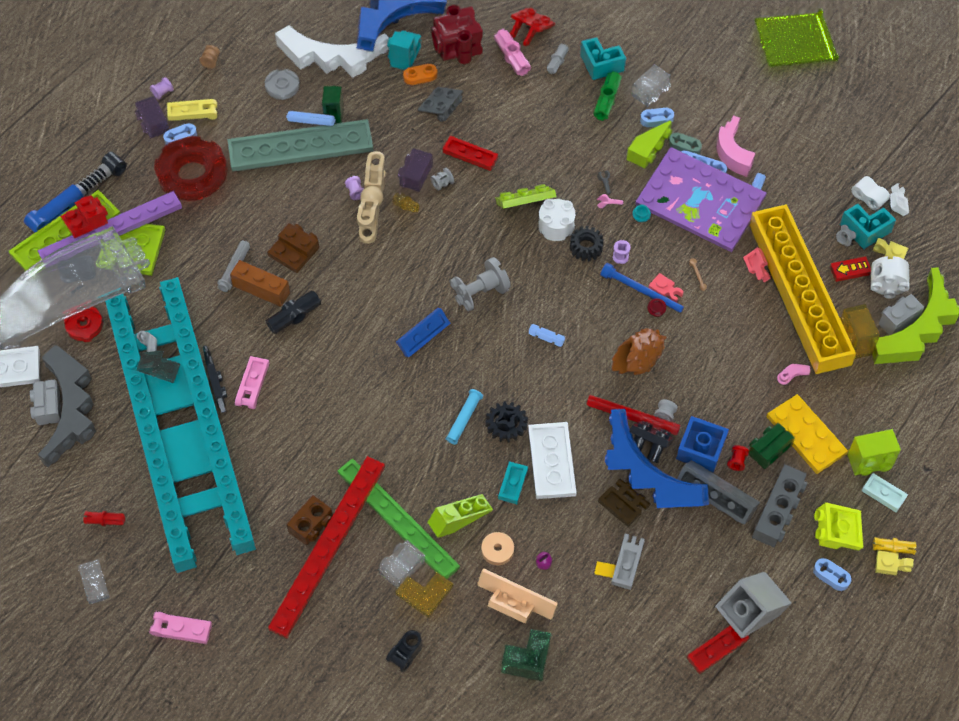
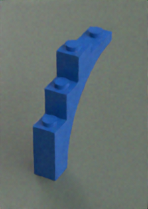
M378 0L377 10L361 7L356 49L373 52L379 34L386 26L402 17L418 13L444 14L447 0Z
M611 410L609 420L613 428L611 443L614 445V449L607 450L605 455V463L608 466V470L631 469L629 482L632 484V489L655 488L653 499L657 508L709 505L708 484L689 483L663 473L644 456L634 441L628 426L626 410Z

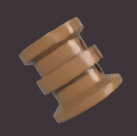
M207 45L199 59L200 64L206 68H214L220 50L213 45Z

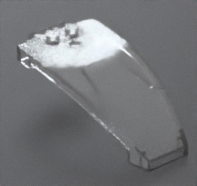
M112 226L54 251L24 272L0 297V349L20 347L21 340L65 318L125 292L129 295L145 288V279L140 270L148 267L150 262L148 259H143L145 253L139 245H136V238L133 237L122 241Z

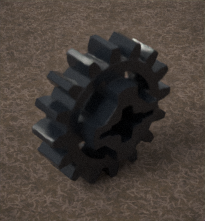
M504 401L502 406L496 403V409L490 407V413L486 414L485 426L488 427L487 432L492 433L493 439L498 436L499 442L506 439L507 443H510V438L517 441L518 435L523 437V430H527L528 417H525L526 411H521L520 405L514 407V402L507 405L506 401Z

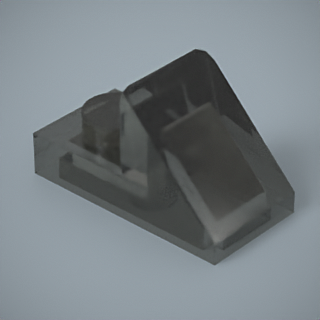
M164 351L142 352L136 371L174 383L180 363L163 358Z

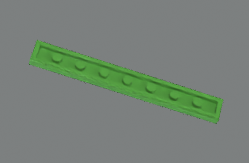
M352 458L337 471L351 485L361 466ZM376 483L366 502L446 581L460 569V565Z

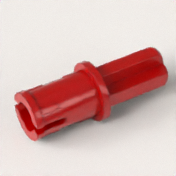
M85 511L84 516L87 517H83L84 524H101L103 527L106 525H124L125 514Z

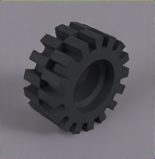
M586 226L585 229L579 227V231L576 229L571 235L570 251H572V255H576L578 260L581 257V261L584 262L585 259H588V262L591 261V258L596 260L597 256L600 257L603 251V235L600 234L599 230L595 232L594 227L591 230L589 226ZM587 240L591 241L594 245L592 247H583L580 245V242Z

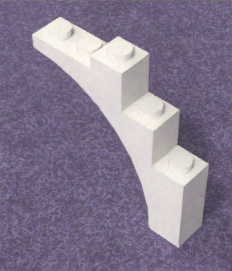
M287 26L275 33L278 47L300 69L309 66L315 61L326 74L341 66L352 78L366 70L367 62L372 61L380 54L389 50V47H387L389 37L386 34L377 38L372 52L356 49V44L332 45L320 43L299 34L291 26Z

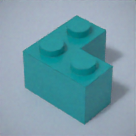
M403 30L401 33L394 32L387 43V47H389L388 59H390L391 67L406 70L413 66L421 49V35Z
M597 37L581 41L580 56L592 80L606 77L612 71L618 73L625 71L626 57L620 45L603 50Z
M856 204L843 213L840 225H847L848 229L856 233L854 240L863 249H866L877 242L878 238L882 239L890 234L896 219L885 208L870 216L859 204Z

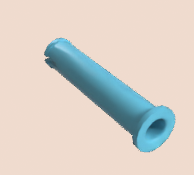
M475 389L469 390V396L448 436H446V440L454 445L458 443L479 400L483 399L481 392Z

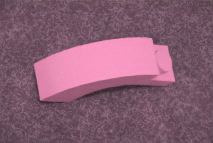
M733 116L731 122H727L725 127H720L717 153L727 168L747 177L753 165L755 153L739 147L734 141L740 118Z

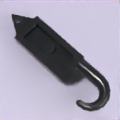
M204 345V358L218 408L220 407L221 413L226 412L224 398H227L225 386L220 387L219 382L223 381L220 370L216 371L210 350L207 345Z

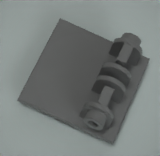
M436 87L418 108V111L435 113L438 115L437 119L439 121H446L450 114L453 113V110L462 102L461 94L463 90Z

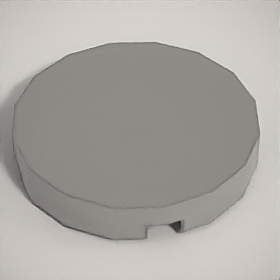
M284 69V71L274 70L265 79L266 92L275 99L291 98L299 90L298 76L288 69Z

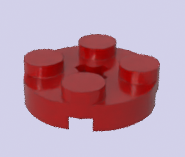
M83 305V307L78 309L77 307L72 308L64 318L67 334L72 339L83 342L92 341L101 332L104 324L99 310L90 305ZM87 320V324L81 326L80 322Z

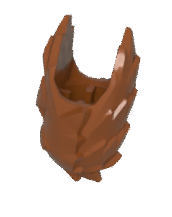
M644 328L639 332H635V335L630 336L629 339L617 348V352L612 358V371H618V374L634 372L633 375L649 372L653 365L656 364L657 359L661 357L665 348L664 340L667 337L660 335L658 329Z

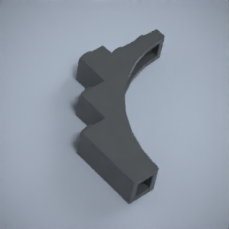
M57 345L53 346L42 356L45 366L59 381L63 397L62 413L57 429L48 444L38 454L46 467L56 463L66 450L73 447L76 441L83 445L96 432L93 423L84 416L94 406L90 395L82 390L92 380L89 371Z

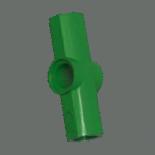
M612 71L608 73L604 85L601 87L600 96L593 113L597 120L604 121L608 119L612 106L615 104V97L622 80V76L618 72Z

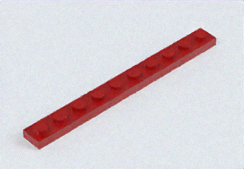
M366 457L269 624L268 629L286 639L288 638L385 469L384 463L371 457Z

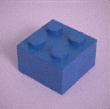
M691 416L676 459L685 463L693 460L714 473L729 429Z

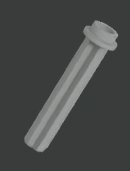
M242 240L239 243L222 279L217 282L218 288L221 291L227 292L232 288L230 273L239 260H244L250 248L249 242Z

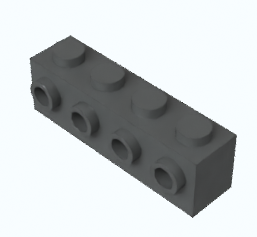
M693 460L684 465L677 478L689 483L708 484L709 503L742 524H746L752 518L760 504L753 497Z

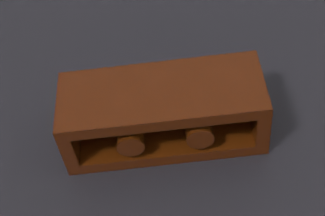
M241 260L238 261L230 273L234 287L279 307H282L290 294L287 280Z

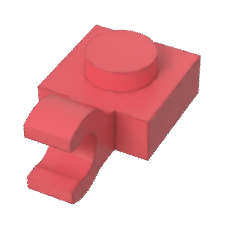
M757 247L743 257L749 272L752 274L756 273L758 280L762 279L763 282L771 279L769 273L764 268L768 263L762 249Z

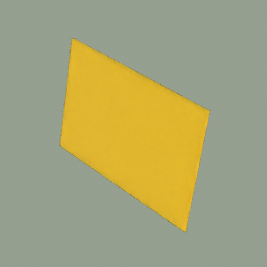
M597 561L595 575L613 578L616 565Z

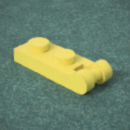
M207 99L167 103L168 121L198 118L216 119L218 116L216 110L217 101Z

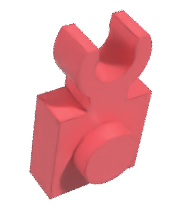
M660 273L648 287L665 297L667 295L669 299L675 302L678 301V298L674 295L683 296V290L674 288L675 282Z

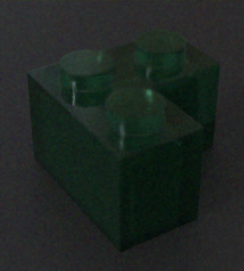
M531 629L527 649L505 645L501 673L543 682L552 633Z

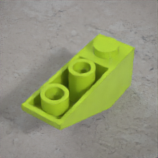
M669 120L637 136L628 148L626 160L643 168L652 163L656 157V152L661 151L665 139H669L672 134V121Z
M483 494L437 507L427 523L437 538L460 530L488 514L493 509Z

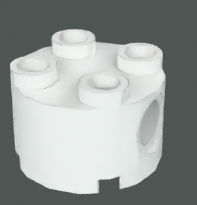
M546 199L539 210L538 227L540 233L542 232L546 239L562 241L567 236L572 235L575 226V209L572 202L562 199Z
M888 256L876 259L871 265V290L884 295L888 299L908 291V262L893 256V259H888Z

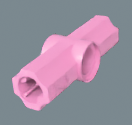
M499 30L494 35V40L504 53L505 61L511 64L517 75H526L531 66L520 51L519 43L513 40L507 30Z

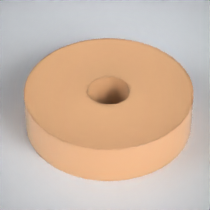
M491 533L482 542V556L492 565L506 564L513 557L514 543L504 533ZM495 547H500L501 550H500V551H496L494 548H495Z

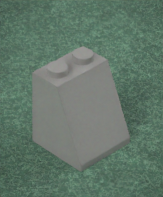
M762 572L740 579L715 607L738 635L744 638L779 617L792 603L767 573Z

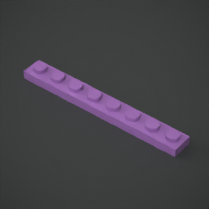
M174 191L108 219V224L75 239L73 236L67 237L38 250V253L45 267L48 268L182 208L181 203Z

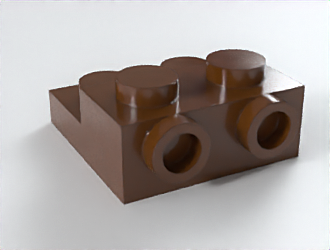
M289 223L278 234V241L268 250L267 254L270 258L298 273L319 250L318 238L314 233H305L300 225Z

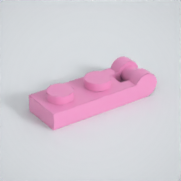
M250 356L235 399V406L242 407V405H245L250 409L256 408L257 399L269 367V360ZM245 394L251 395L250 399L244 398Z
M155 612L153 616L154 624L150 627L149 633L154 636L207 644L212 623L210 621ZM162 623L168 624L167 629L161 628Z

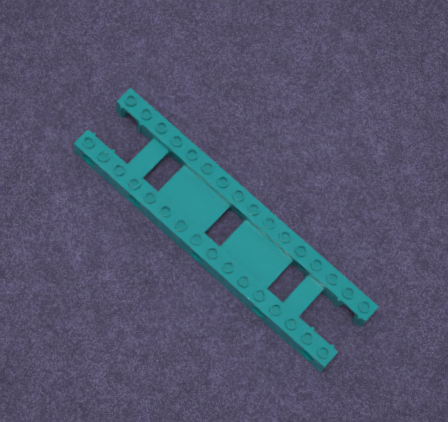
M176 277L160 282L161 287H159L163 301L166 303L165 310L168 319L171 320V324L145 332H149L156 337L157 347L177 342L179 356L142 365L139 351L147 350V346L142 344L137 339V334L134 333L135 326L131 315L129 316L130 307L126 296L121 292L106 296L104 299L172 562L176 572L179 573L197 567V558L194 550L190 547L191 536L185 525L184 517L222 506L225 514L223 518L231 535V538H229L236 555L256 550L179 278ZM195 406L198 420L164 430L159 429L157 415ZM213 472L217 485L216 488L181 498L177 497L175 482Z

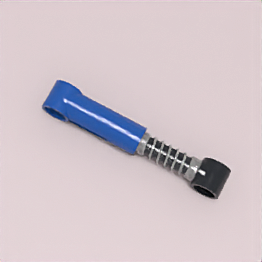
M108 152L102 158V165L98 167V170H94V173L91 172L90 176L87 175L86 179L83 178V181H79V184L69 186L38 211L33 210L29 212L24 218V224L34 233L75 206V202L83 198L87 194L86 192L94 188L95 185L98 186V182L102 183V179L106 180L110 175H121L126 170L127 163L116 153Z

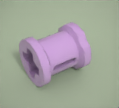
M164 77L161 82L155 86L152 85L150 90L159 100L168 91L172 92L173 86Z
M358 176L349 177L345 181L352 200H359L364 189L361 187V181Z
M619 240L614 244L613 260L616 263L624 264L628 261L630 244L627 241Z

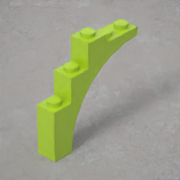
M939 267L931 268L927 277L929 296L928 304L923 314L912 325L900 332L874 338L870 347L874 364L918 361L925 351L924 343L937 342L943 333L942 325L956 323L959 317V305L956 304L955 298L949 299L948 291L944 288V277L940 274Z

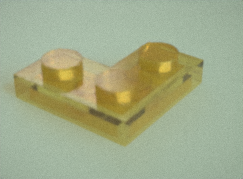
M436 573L429 583L423 587L408 576L395 591V594L429 618L451 591L453 583L439 573Z

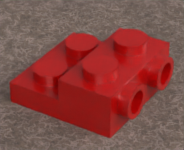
M92 195L81 198L75 202L77 209L67 211L64 215L60 216L74 239L108 224L106 208L104 205H101L98 197L93 198Z

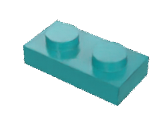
M509 461L498 495L499 500L518 504L528 472V466Z

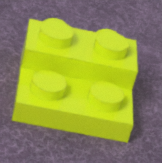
M824 503L817 508L814 518L818 521L815 537L819 539V546L832 549L845 547L858 551L863 548L861 510L831 503Z

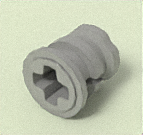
M444 168L443 172H438L437 176H431V182L438 191L442 187L448 186V183L453 184L455 182L448 168Z

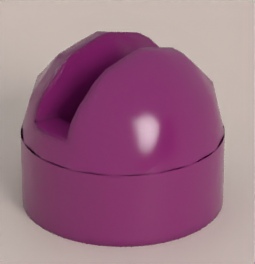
M541 552L537 555V567L541 570H547L551 567L552 557L548 552Z

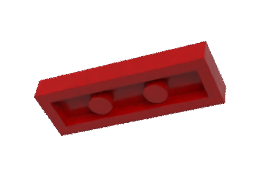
M453 136L449 137L443 147L444 154L489 171L492 170L498 160L497 153Z
M730 625L688 654L687 659L696 671L701 674L749 641L750 637L748 635L741 638Z

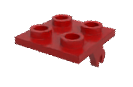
M526 8L511 14L510 18L516 20L510 35L512 38H515L523 23L531 26L523 42L524 46H529L536 32H541L554 26L555 22L551 21L548 16L536 13L532 8Z

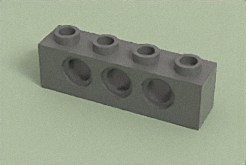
M784 464L754 530L753 539L775 548L777 541L782 542L786 533L783 528L785 525L789 526L793 517L790 512L792 508H797L801 499L797 496L799 492L804 493L808 482L804 481L806 473ZM785 488L791 489L793 492H788ZM777 505H783L785 509L779 508ZM770 521H775L778 525H773Z

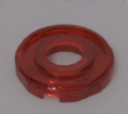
M187 136L170 142L163 147L162 154L155 160L154 164L155 174L161 189L166 194L174 191L178 199L186 201L203 199L213 194L224 183L228 171L227 162L221 147L212 140L211 143L201 140L199 136ZM187 163H199L206 170L203 175L195 179L179 177L180 169Z

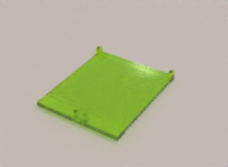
M819 9L817 13L755 18L754 20L769 67L798 63L807 64L808 62L817 63L818 61H838L839 54L836 53L823 16V9Z

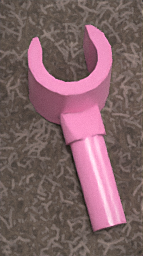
M606 194L601 195L597 199L602 201L597 205L599 208H604L607 204L623 205V200L610 199Z

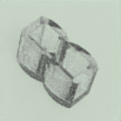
M408 540L404 543H399L393 550L394 554L389 558L385 557L379 564L380 575L397 589L404 585L411 575L425 562V554Z

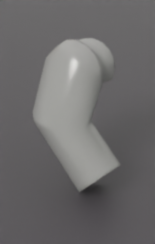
M138 332L137 339L147 346V355L151 357L156 356V337L149 332Z

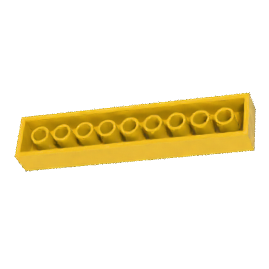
M787 204L752 212L749 226L759 248L763 251L769 271L815 374L852 366L856 352Z

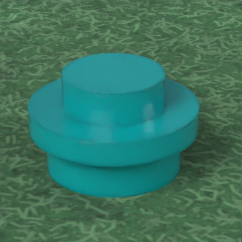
M638 205L634 208L632 215L636 221L646 222L650 219L651 212L646 205Z

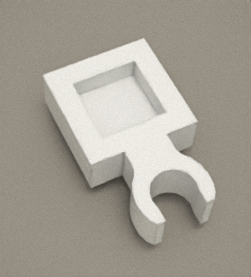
M897 183L891 187L890 206L893 211L905 216L909 213L908 199L904 197V187L899 189Z

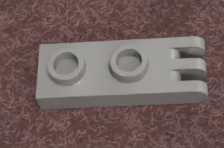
M629 534L624 535L611 582L612 585L631 590L645 539L641 538L639 545L635 544L636 536L632 537L630 543L627 542Z

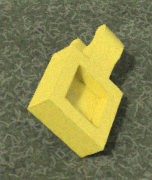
M880 238L877 239L873 251L884 254V257L888 256V259H893V256L904 259L908 250L907 247L892 241L888 245L885 240Z
M878 551L875 572L896 575L898 570L911 572L914 559H898L899 553Z

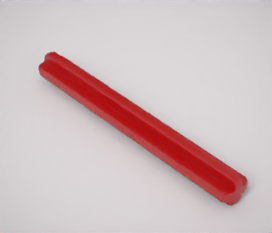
M590 395L587 399V406L611 413V410L625 409L627 419L649 422L653 424V428L665 429L673 435H678L680 424Z

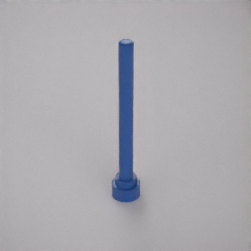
M609 263L604 265L600 276L606 279L614 278L653 299L663 300L666 306L680 313L683 311L684 306L620 274L613 265Z

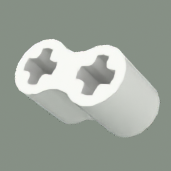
M867 176L863 177L852 187L853 195L857 199L864 201L872 210H878L890 199L889 192L885 188L878 186Z

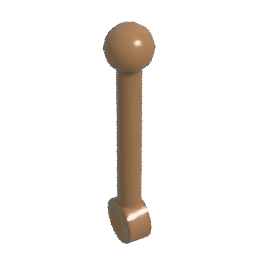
M692 258L689 264L694 268L700 283V289L705 291L707 285L703 283L696 266L697 260Z

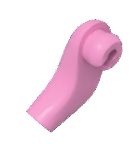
M790 364L778 374L777 380L780 384L786 385L796 376L810 375V366Z

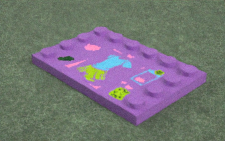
M670 147L636 200V206L646 205L652 214L732 252L750 224L752 212H756L759 209L767 193Z

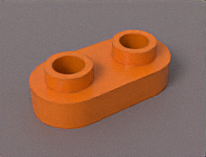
M433 64L407 68L403 73L404 82L408 85H416L433 81L437 78V68Z

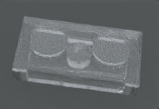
M99 560L79 565L88 603L91 605L109 599L108 589Z

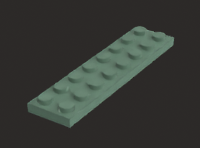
M368 119L338 123L333 126L324 125L228 139L232 172L373 151Z

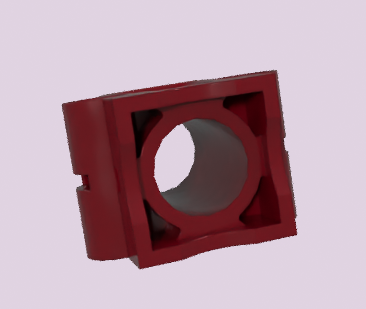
M450 5L446 9V15L433 18L431 38L436 53L440 54L443 61L457 58L459 63L468 64L472 61V56L483 54V47L481 45L483 30L481 25L475 20V11L472 6L461 9L458 5Z

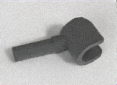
M606 170V177L603 178L600 171L597 174V178L603 181L606 193L609 195L611 194L608 182L610 172Z

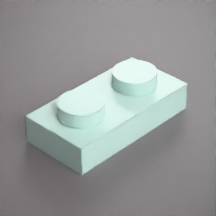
M874 473L862 489V492L895 512L899 510L908 494Z

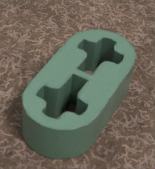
M673 133L669 138V147L680 152L688 151L698 155L701 152L702 144L698 139L681 133Z

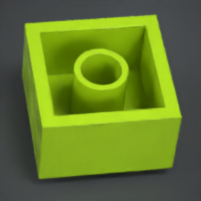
M893 429L854 437L847 456L854 475L862 474L866 476L875 471L881 470V472L890 470L901 449Z

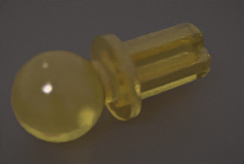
M401 192L394 194L392 198L394 205L401 207L403 210H409L412 213L419 211L420 205L413 201L411 197L405 196Z

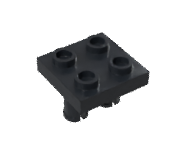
M646 421L633 424L630 433L635 435L634 441L640 451L646 440L653 442L647 459L650 461L653 459L652 462L658 463L663 449L672 445L675 437L670 436L671 432L660 428V430L652 428L653 424Z

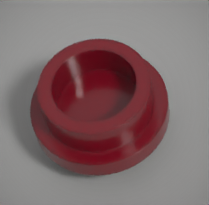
M658 298L651 300L648 303L649 314L654 317L664 315L666 312L665 302Z

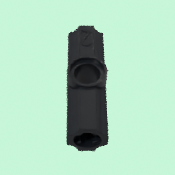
M311 290L296 301H287L279 312L265 320L272 333L277 334L290 324L296 325L303 321L307 313L321 305V300L315 291Z

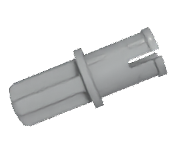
M559 44L555 54H552L551 61L547 67V71L550 74H555L559 66L563 64L564 57L569 50L567 45Z

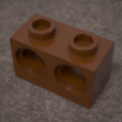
M312 495L286 524L288 533L307 546L310 542H314L323 527L327 526L333 516L332 509ZM317 512L322 513L320 516H314ZM303 527H309L307 531L300 530Z

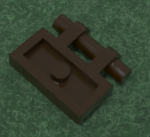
M620 478L615 484L620 489L617 490L611 486L598 498V502L629 527L642 513L638 506H642L646 510L651 503L646 500L642 493L639 494L632 489V485L629 482L625 483ZM624 495H629L633 501L631 502Z

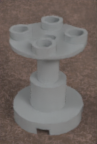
M492 257L486 260V271L479 274L477 280L468 285H465L457 276L450 280V285L457 294L455 296L457 303L460 306L464 305L467 311L474 309L471 296L481 290L487 292L495 288L500 294L509 291L508 288L511 285L505 269L500 270L498 266L501 263L496 258Z

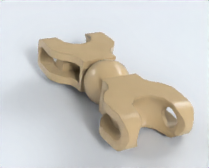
M371 152L368 155L364 182L365 189H363L360 195L361 204L357 214L359 239L366 244L373 243L376 240L379 206L383 201L382 192L385 188L386 173L384 170V154L381 152ZM375 158L380 159L379 165H373L371 163L372 160ZM371 230L372 234L369 237H365L364 231Z

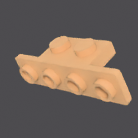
M486 569L481 571L478 586L494 593L489 600V607L523 623L527 622L532 612L550 620L554 617L557 602Z

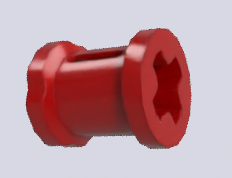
M734 445L731 451L732 456L727 466L734 471H743L745 469V458L748 456L749 450L744 446Z

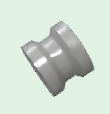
M660 400L658 404L659 409L655 411L654 416L673 422V414L677 411V405L669 400Z

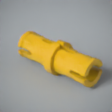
M874 537L873 542H875L873 550L912 555L916 553V550H914L916 542L899 541L897 538L890 540Z

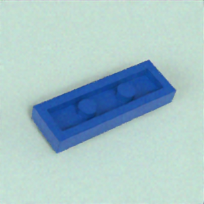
M437 308L398 339L396 343L405 357H410L446 328L450 322L442 309Z

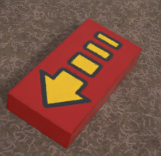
M866 256L830 264V269L836 282L871 275V267Z

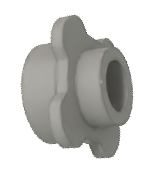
M842 225L841 230L836 234V238L840 244L850 246L852 239L856 238V233L848 229L847 225Z

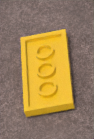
M798 394L767 413L766 417L773 425L781 424L786 431L794 436L795 440L792 447L816 474L847 455L848 450Z

